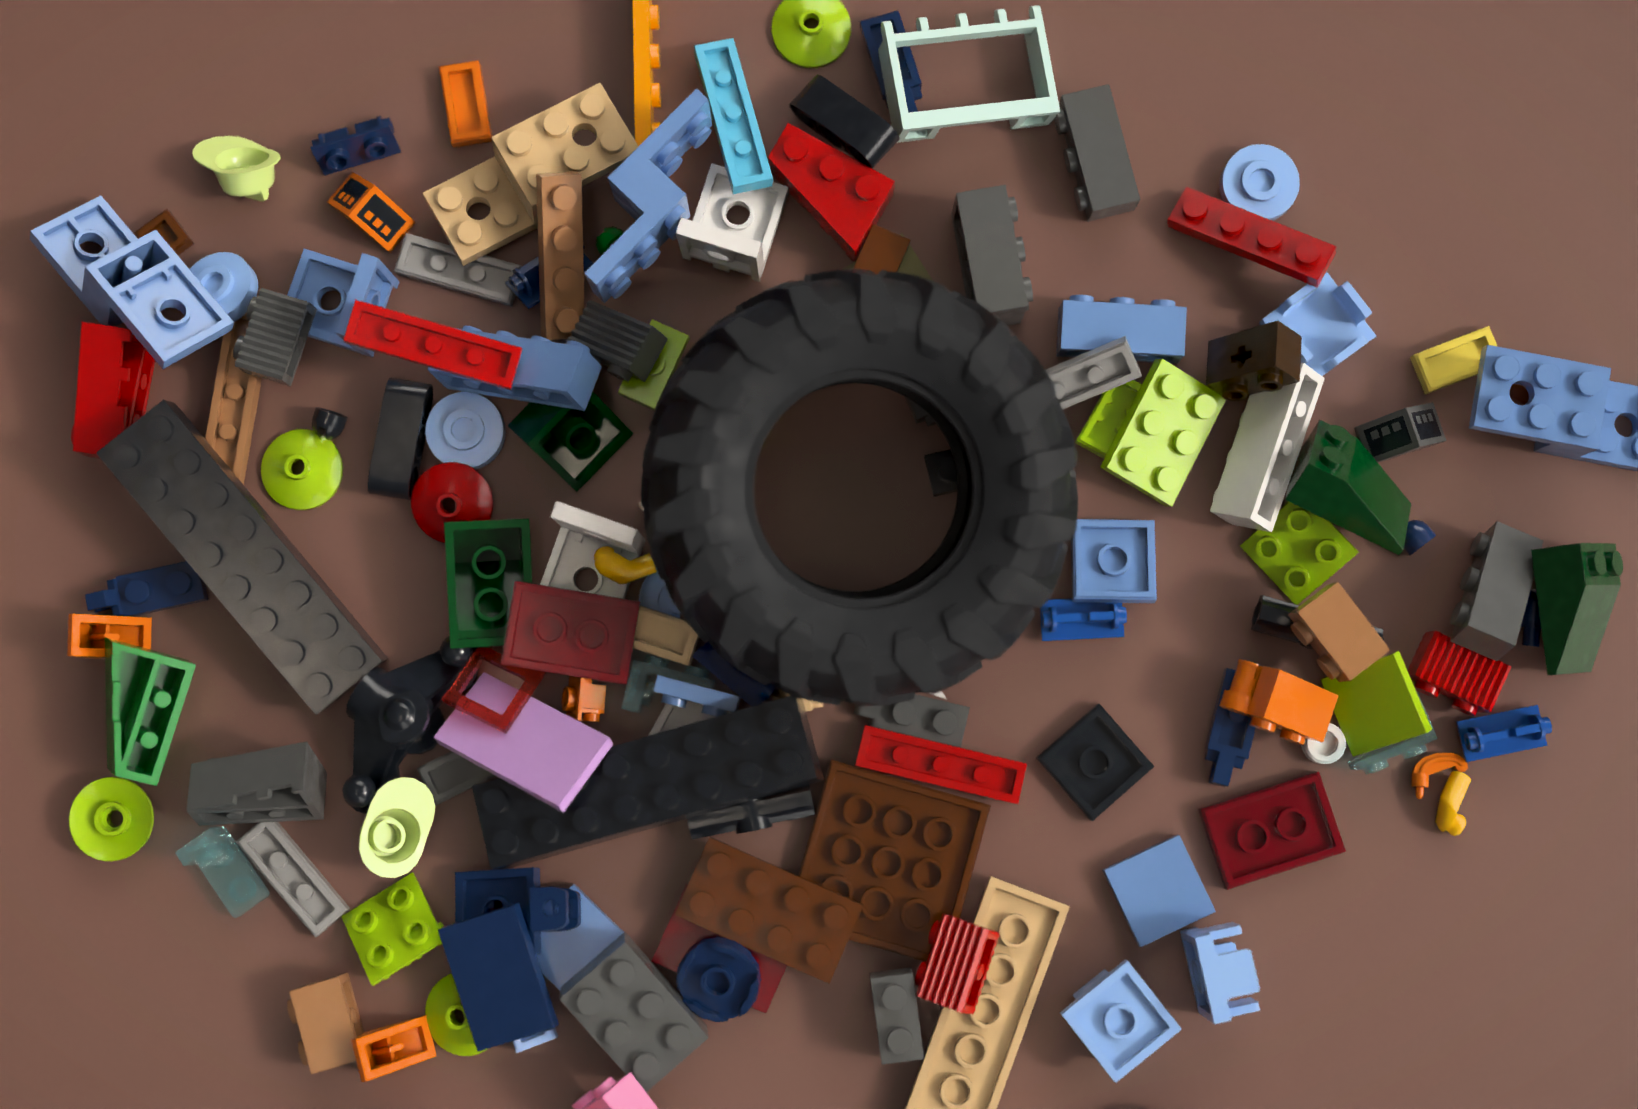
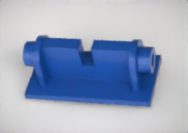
M1072 598L1050 599L1040 607L1042 641L1125 637L1124 624L1127 623L1126 607H1123L1122 603L1072 602Z
M1538 705L1456 721L1465 762L1548 746L1545 736L1552 733L1551 721L1548 717L1541 718Z

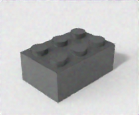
M1006 185L956 193L951 218L966 297L982 305L1008 326L1020 324L1025 312L1029 310V302L1033 301V290L1030 278H1023L1021 262L1026 260L1022 237H1015L1014 222L1018 221L1015 197H1008Z
M626 932L620 935L561 986L559 999L620 1069L626 1075L630 1072L645 1092L650 1090L709 1038L705 1022L682 1001L683 997Z

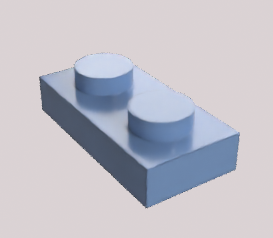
M657 675L653 690L663 694L662 703L681 708L686 707L687 701L703 705L701 713L715 717L727 714L728 711H738L741 699L740 696Z

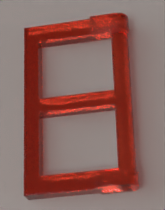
M493 646L478 647L451 688L446 691L442 701L448 706L507 734L547 672L502 665V654L492 650ZM484 660L524 680V683L503 715L462 695Z

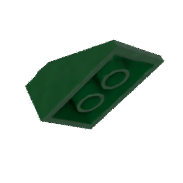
M1319 420L1300 449L1285 500L1400 555L1404 549L1411 502L1357 437L1351 435L1341 426L1330 425Z
M529 518L444 522L450 649L504 646L515 581L532 583Z
M1575 543L1533 549L1531 552L1547 676L1591 672L1621 586L1620 575L1623 572L1622 557L1616 551V545L1610 543Z

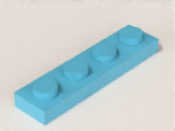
M734 38L694 45V56L705 95L709 99L711 117L732 193L738 194L772 187L773 176Z

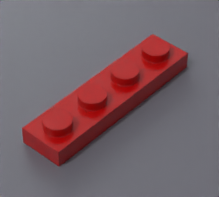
M1189 187L1185 188L1168 217L1169 228L1314 287L1319 286L1336 255L1337 246Z
M356 299L343 339L347 344L507 390L512 389L523 351L518 346Z
M864 725L855 766L1018 804L1027 763Z

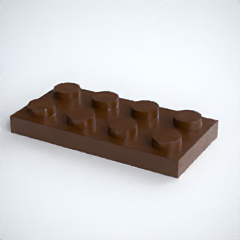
M709 837L675 915L830 984L863 908V904L713 837Z

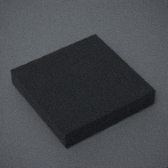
M1100 704L1094 706L1036 757L1090 821L1095 820L1155 767Z

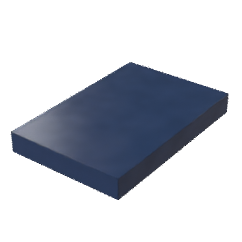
M519 902L438 929L478 1052L551 1030L559 1025Z

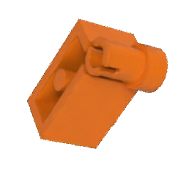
M1238 659V665L1230 689L1224 690L1220 707L1252 718L1250 725L1271 733H1274L1276 728L1281 730L1279 737L1289 742L1304 745L1305 740L1309 739L1323 743L1339 695L1283 670L1259 666L1256 663Z

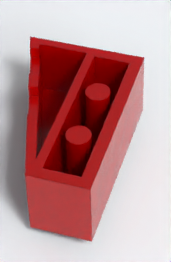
M787 123L768 156L771 173L781 185L789 187L790 195L816 219L828 236L830 235L842 247L846 255L855 262L860 255L873 224L877 225L894 195L895 181Z
M81 321L75 422L71 430V442L73 444V451L86 457L101 459L96 453L145 415L155 359L127 328Z

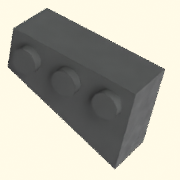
M308 742L223 758H210L207 761L192 763L186 811L199 826L324 819L327 771Z

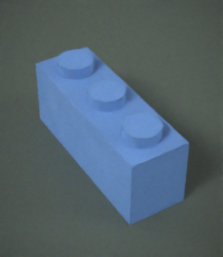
M1072 295L1069 297V300H1063L1058 309L1056 356L1076 357L1126 336L1136 361L1154 362L1155 359H1164L1169 363L1178 364L1185 356L1187 307L1175 306V301L1165 299L1153 300L1151 305L1135 304V300L1128 297L1111 298L1110 302H1094V297L1089 295Z

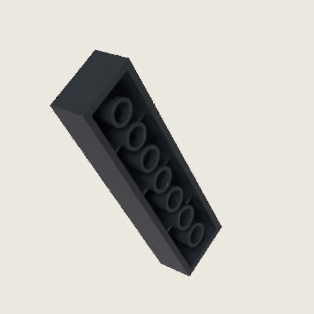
M162 400L96 453L315 715L327 709L359 683L371 670L377 668L388 659L176 403Z
M791 695L612 746L564 813L501 778L472 786L490 868L509 869L820 782L824 778L803 699Z

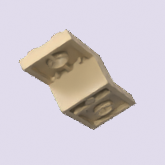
M598 83L492 136L494 157L423 192V197L461 264L465 266L538 228L536 174L576 171L582 174V186L616 170L639 146L602 84ZM580 130H589L596 135V140L591 145L581 146L575 143L573 137ZM475 203H484L491 210L486 218L475 220L467 214L468 209Z

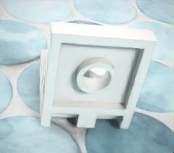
M711 163L693 221L681 217L676 230L682 257L691 260V257L712 263L713 268L729 272L731 269L751 275L752 280L760 282L789 193V187L773 182L772 187L733 194L726 168ZM736 205L744 206L750 212L748 220L740 225L732 224L726 217L728 210Z
M556 501L550 517L561 528L540 585L581 591L575 583L576 575L582 569L590 568L596 571L598 583L594 589L582 592L625 599L630 583L618 584L601 575L595 568L594 554L598 548L610 546L617 554L632 560L640 557L646 541L635 528Z

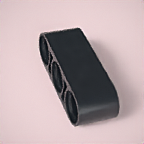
M819 74L789 104L793 113L805 125L848 156L872 169L900 139L897 132L886 120Z
M389 378L384 391L368 476V491L370 494L411 500L412 491L420 472L426 440V422L432 408V384Z

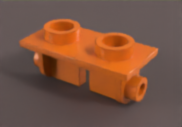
M569 676V684L564 687L562 693V710L566 711V715L575 720L581 721L582 713H584L583 721L600 722V714L605 713L606 685L592 684V679Z

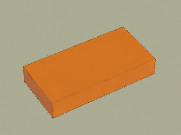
M479 60L440 66L441 84L453 148L492 142L489 112Z

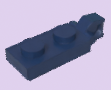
M898 10L860 21V29L882 99L885 100L887 108L888 103L878 49L883 41L881 22L891 21L894 34L906 33ZM910 46L898 47L897 53L908 113L918 112L915 100L922 99V83Z
M187 561L116 576V579L106 581L108 590L85 595L88 611L94 610L97 613L112 609L113 616L128 617L209 600L205 582Z
M1225 668L1205 745L1207 750L1204 758L1213 762L1208 783L1221 787L1229 786L1233 767L1243 768L1244 761L1249 758L1256 729L1250 725L1252 718L1219 706L1224 690L1230 689L1236 671Z

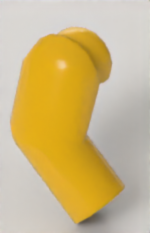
M603 546L598 548L594 554V564L597 571L618 584H627L657 572L650 553L628 560L614 552L612 547Z
M1452 771L1440 795L1435 820L1441 832L1447 831L1452 836L1459 835L1466 826V818L1457 813L1471 782V778L1463 772Z

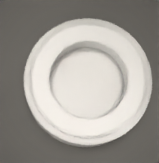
M1329 723L1323 743L1306 739L1301 747L1305 756L1312 762L1330 764L1340 759L1346 748V739L1339 727Z

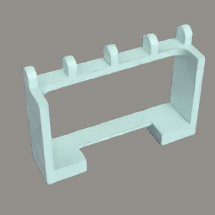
M1034 5L1029 7L1028 20L1008 22L1005 9H996L994 12L995 23L972 26L968 24L966 13H958L955 16L956 27L929 30L926 17H920L916 20L917 31L894 34L891 21H882L881 34L883 41L878 49L891 125L900 138L897 143L933 139L941 128L1003 120H1009L1011 129L1049 125L1056 115L1059 114L1060 107L1040 6ZM1024 34L1036 98L908 113L897 53L898 47Z

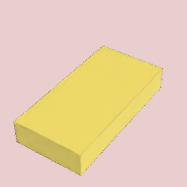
M1489 326L1410 357L1425 395L1478 375L1482 348L1486 345L1497 346Z

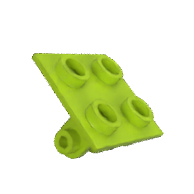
M1289 501L1279 511L1272 532L1257 530L1240 545L1251 559L1296 605L1301 603L1359 553L1330 521Z
M413 872L341 916L372 986L382 980L389 979L393 973L405 966L408 967L414 960H419L425 953L442 945L438 929L444 927V924L442 922L437 923Z

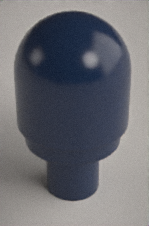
M1536 589L1530 590L1521 627H1523L1522 645L1539 647L1541 622Z

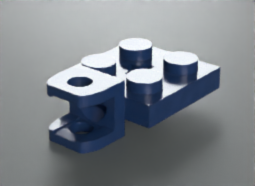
M529 867L455 872V923L490 912V909L497 907V901H502L503 907L519 902L536 954L541 953V932L569 931L581 924L580 893L566 888L540 887V868Z

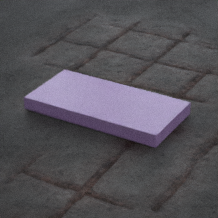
M485 672L482 673L433 737L439 745L563 813L613 745L608 736Z

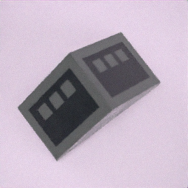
M1433 402L1406 407L1354 428L1359 441L1378 463L1447 441Z

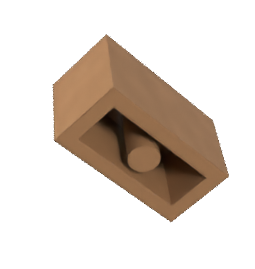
M1339 582L1326 585L1288 614L1293 621L1291 625L1293 633L1304 645L1310 644L1319 655V658L1316 660L1317 664L1326 676L1332 680L1336 678L1339 682L1351 681L1390 651L1389 647Z
M348 972L289 991L291 999L287 1001L288 1014L292 1023L298 1024L302 1038L298 1042L299 1055L302 1063L305 1066L309 1065L311 1074L355 1062L356 1058L351 1040L362 1034L364 1029Z

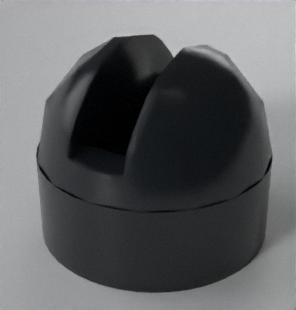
M316 407L312 417V428L318 437H321L326 431V439L332 440L342 433L348 417L328 409Z

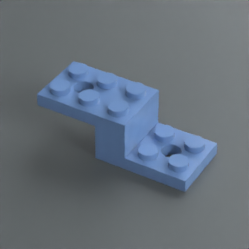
M697 88L608 177L615 201L636 221L584 273L592 292L604 303L611 296L614 299L620 297L632 283L629 278L640 267L644 270L650 267L661 253L659 248L669 238L672 240L677 239L676 230L680 218L688 219L690 217L686 194L669 176L681 165L683 161L681 156L691 146L695 149L701 146L712 131L710 129L712 120L709 99Z
M102 196L30 231L32 243L99 323L115 327L124 322L162 369L233 329V320L158 231L154 230L137 239ZM86 241L96 242L103 250L99 253L91 254L83 251L79 245ZM165 308H176L183 313L184 318L179 321H170L162 316L161 311Z
M1486 345L1481 350L1469 429L1535 441L1534 452L1638 471V386L1609 381L1611 368ZM1513 384H1520L1527 389L1529 399L1525 405H1518L1510 398L1509 392ZM1618 415L1625 416L1631 421L1633 429L1629 437L1621 436L1616 431L1614 423Z

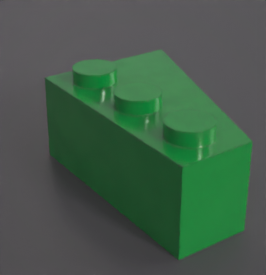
M105 637L107 769L114 776L157 786L196 664L184 658Z

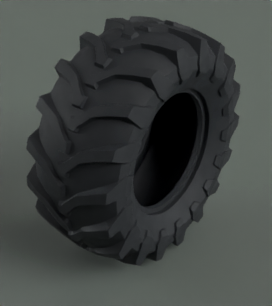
M844 269L805 275L804 280L784 282L761 292L736 306L735 312L718 320L681 360L683 364L669 379L649 426V431L651 432L644 449L642 463L641 506L644 507V528L654 564L660 579L665 581L672 601L697 635L704 642L708 641L722 658L764 685L771 683L785 693L798 698L839 705L841 701H845L858 706H880L914 699L915 693L919 692L935 694L958 684L982 668L981 660H993L1003 655L1017 641L1036 615L1033 608L1042 607L1049 601L1058 583L1068 545L1064 542L1072 539L1077 525L1076 471L1072 469L1076 467L1078 455L1074 437L1058 398H1055L1054 383L1038 359L1016 335L1013 336L1006 323L982 305L956 291L950 292L942 284L911 274L880 270L876 274L867 269ZM861 383L880 386L895 391L916 403L934 420L944 434L950 446L957 472L958 491L955 513L950 528L935 553L919 569L902 580L882 588L867 591H840L814 584L791 571L777 558L769 547L761 531L754 505L753 487L757 459L761 447L776 421L803 396L838 384Z

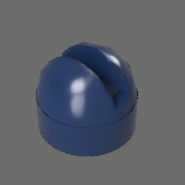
M1408 521L1404 550L1410 556L1433 539L1436 534L1423 521Z

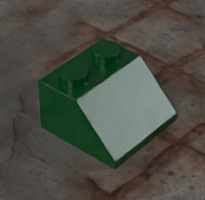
M594 392L591 394L585 411L530 402L507 425L576 492L634 434Z

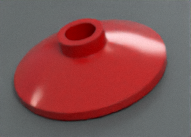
M459 462L440 463L426 470L415 483L411 495V509L416 523L428 536L445 543L444 522L490 520L493 513V494L488 482L476 469ZM449 497L455 500L456 510L454 512H448L444 509V498Z

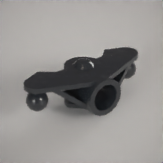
M450 636L442 641L439 651L389 672L377 667L365 675L358 683L349 698L346 708L348 717L354 720L353 774L345 781L342 788L345 801L355 811L367 814L377 790L388 781L400 777L399 765L407 754H423L432 750L438 744L433 737L445 723V718L439 707L447 695L470 690L476 683L482 655L479 647L450 649Z

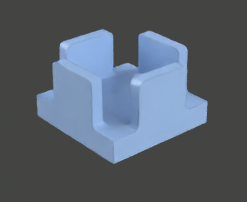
M1327 272L1318 287L1309 284L1305 285L1259 322L1260 325H1264L1278 320L1302 336L1301 363H1305L1321 376L1376 337L1365 321L1372 314L1370 308L1348 281L1338 286Z
M1229 922L1200 929L1194 927L1180 930L1198 1013L1213 1024L1232 1021L1231 1017L1260 1011L1258 1001L1251 997L1228 1002L1230 998L1256 993L1260 990L1251 951L1246 948L1237 950L1235 943L1231 941L1215 945L1213 942L1216 939L1242 934L1241 926L1235 922Z
M1126 959L1110 972L1104 969L1072 995L1075 1000L1060 1012L1072 1030L1115 1083L1182 1030Z

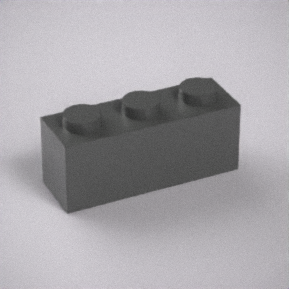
M1106 84L1062 95L1059 102L1060 112L1054 118L1057 133L1059 135L1064 134L1068 148L1064 149V160L1068 172H1074L1078 187H1074V197L1078 210H1085L1087 222L1134 211L1140 201V196L1110 85Z
M1498 521L1485 533L1479 532L1470 548V555L1474 556L1472 566L1466 570L1460 583V589L1464 590L1462 601L1457 603L1450 618V624L1454 625L1450 642L1495 661H1498L1516 646L1534 578L1531 550L1542 548L1543 540Z

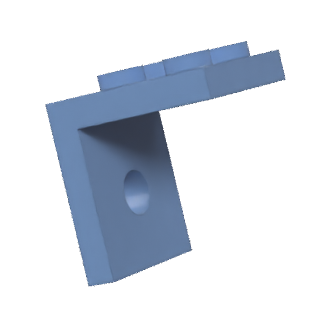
M304 248L287 296L307 301L317 309L308 337L373 357L375 351L347 344L343 341L355 299L386 308L392 288L397 289L399 280L377 257L362 253L359 264L355 265ZM331 290L338 291L341 295L339 306L334 310H323L321 307L322 296Z

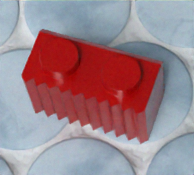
M1439 631L1425 632L1407 670L1411 680L1416 682L1414 685L1415 690L1433 698H1437L1440 693L1454 700L1451 705L1454 709L1470 716H1476L1477 712H1491L1511 670V666L1450 642L1451 637Z
M942 914L941 920L934 922L929 933L928 942L932 945L928 960L920 964L916 973L915 984L919 986L916 996L959 1013L974 1014L978 998L981 995V989L984 986L986 973L989 970V964L992 962L994 948L997 946V940L1000 937L999 932L955 916Z

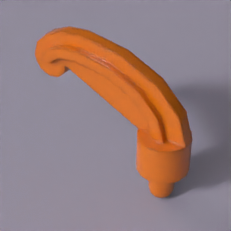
M1435 753L1420 759L1414 765L1411 773V787L1415 788L1416 798L1422 799L1424 797V788L1429 787V775L1453 766L1456 771H1467L1468 764L1465 762V759L1454 753Z

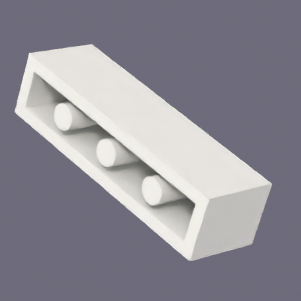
M1301 363L1300 382L1283 386L1278 391H1263L1249 396L1245 411L1240 417V425L1232 448L1227 455L1226 465L1219 486L1214 493L1210 512L1232 525L1268 532L1273 531L1325 379L1305 363Z

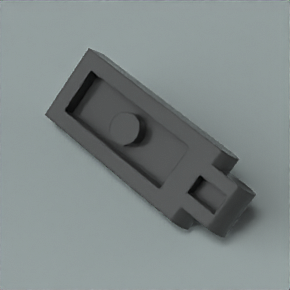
M915 694L914 699L889 705L858 706L855 704L853 714L868 717V726L961 748L970 707Z

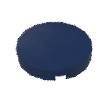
M721 937L703 939L691 946L680 961L676 976L677 989L680 990L683 996L682 1001L700 1018L714 1022L728 1021L729 1018L740 1017L747 1013L757 999L762 980L759 965L751 952L738 942Z

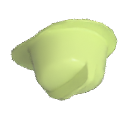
M219 136L206 139L198 143L192 150L195 161L214 171L226 194L239 197L244 196L261 202L268 199L269 188L275 181L274 165L281 159L278 152L267 149L251 140L236 136Z
M408 777L390 780L377 790L370 803L365 820L360 828L358 849L362 862L371 872L380 877L396 878L407 874L417 865L423 853L435 813L433 794L424 783L415 778Z

